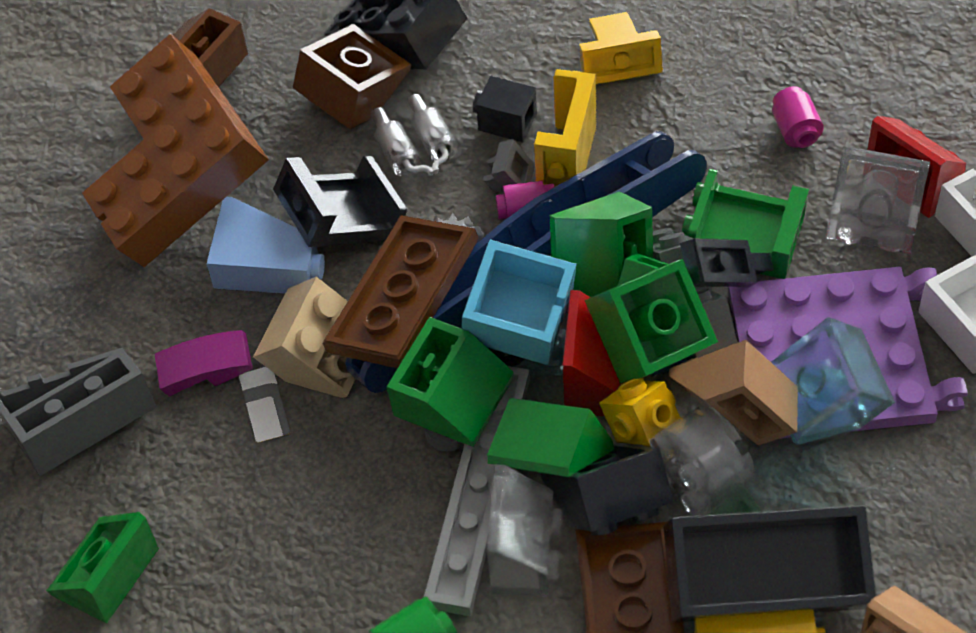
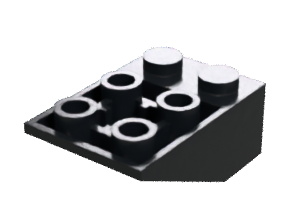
M352 0L345 9L336 14L334 22L324 35L327 37L354 24L411 64L410 69L426 70L468 18L458 0Z

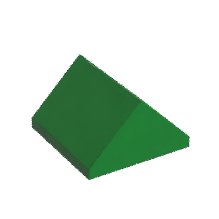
M509 398L488 451L487 464L570 477L614 450V441L591 409Z
M140 512L99 517L46 591L53 597L107 624L159 550L146 517Z

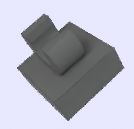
M514 139L500 142L496 156L490 158L487 162L492 169L491 175L484 176L483 181L493 191L502 189L504 185L531 182L535 163Z

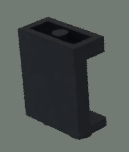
M363 156L354 173L312 175L301 157L286 158L273 188L308 247L385 241L401 215L405 216L407 213L406 206L372 156Z

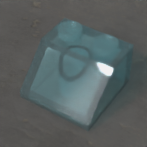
M827 317L771 361L773 365L798 386L797 433L791 434L794 443L802 444L862 428L895 403L862 329Z

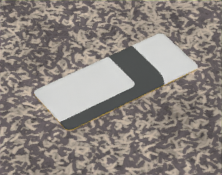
M263 367L239 375L256 442L288 435L290 428L275 374L267 367Z

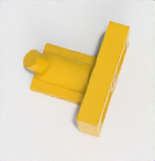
M628 12L589 19L596 41L579 44L581 67L583 73L596 74V84L663 72L661 37L657 30L637 33Z

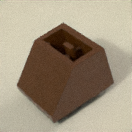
M210 8L185 21L173 34L176 39L197 56L218 87L248 55L241 22Z

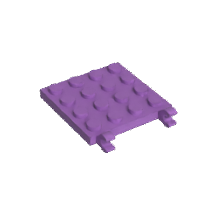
M901 267L757 281V283L745 287H729L728 296L737 343L747 340L798 386L797 433L782 438L935 423L937 411L964 409L963 397L968 395L964 378H949L935 386L930 385L910 304L911 300L921 301L925 282L937 276L935 268H922L906 277L903 276Z

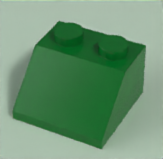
M683 259L585 300L620 384L650 375L718 343Z

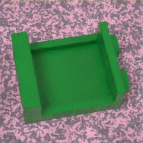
M709 169L705 183L698 182L695 187L692 206L696 207L694 215L687 214L682 227L684 235L694 239L748 240L751 253L771 254L774 270L760 274L779 279L787 278L806 215L809 189L792 185L788 200L721 186L717 183L718 170Z

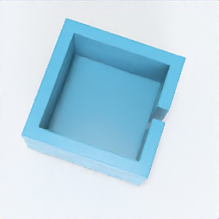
M489 240L462 316V329L473 334L487 348L548 365L560 331V323L563 322L569 303L570 290L574 288L576 264Z

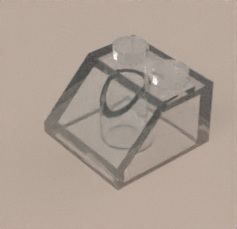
M844 146L826 238L836 239L848 244L856 243L877 247L889 252L911 254L930 162Z
M495 465L487 543L492 594L549 597L550 579H559L560 551L552 550L553 537L562 536L563 509L554 508L553 490L505 465Z

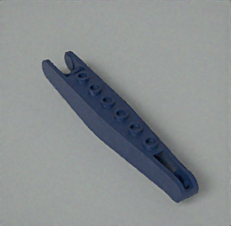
M655 131L534 198L500 223L474 246L433 318L462 329V316L489 240L551 257L549 215L617 192H622L652 207V217H654L696 187L698 182L702 181L707 169L705 157L695 150H688L671 159L674 152L672 137L662 131ZM346 357L345 361L347 371L365 388L374 393L387 390V385L398 369Z

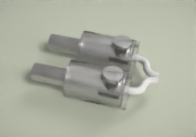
M414 94L408 99V104L415 114L411 124L429 156L435 161L432 168L427 165H420L421 158L401 123L393 120L390 121L383 108L378 107L371 112V116L378 127L374 137L396 175L405 176L425 171L429 175L439 172L438 166L456 154L458 144L439 111L434 107H426L419 94Z

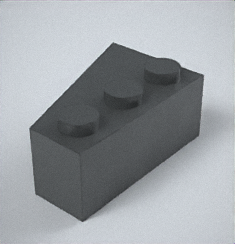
M123 348L68 364L69 371L43 379L41 373L27 377L28 384L2 391L0 388V418L39 476H42L157 407L142 372Z

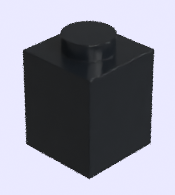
M490 76L484 89L477 91L473 101L472 109L473 113H477L478 131L507 139H514L523 143L537 115L536 87Z

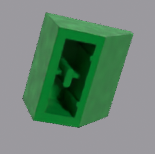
M617 192L549 215L551 257L576 264L573 290H579L589 297L596 296L618 286L626 258L636 253L653 258L652 207L622 192Z
M429 317L387 385L393 416L474 447L512 382L514 372L469 331Z

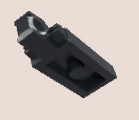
M695 238L680 243L683 261L694 287H745L757 283L756 276L758 274L774 270L771 254L751 253L748 240Z

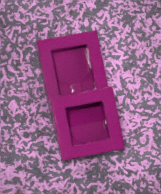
M242 330L195 338L154 354L159 388L169 397L206 379L214 386H218L253 369L247 335Z

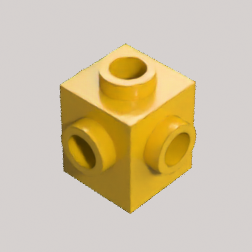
M643 378L632 379L622 384L617 391L599 403L618 443L653 447L664 442L668 438V432L682 422L675 406L674 395L667 388L665 382L644 381Z

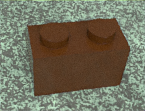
M352 24L300 49L292 88L331 115L339 123L352 129L371 119V112L374 109L384 106L410 71L411 64Z

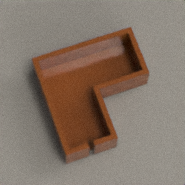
M171 33L110 86L144 140L82 193L96 217L102 221L101 225L115 248L143 267L147 266L269 161L197 56Z

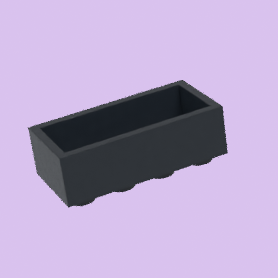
M865 505L674 517L663 526L672 622L695 621V618L813 610L814 613L863 610L876 597Z

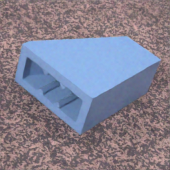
M226 197L222 201L206 264L215 289L285 294L288 288L317 276L319 279H322L325 260L323 254H318L317 247L307 246L296 227L233 197Z

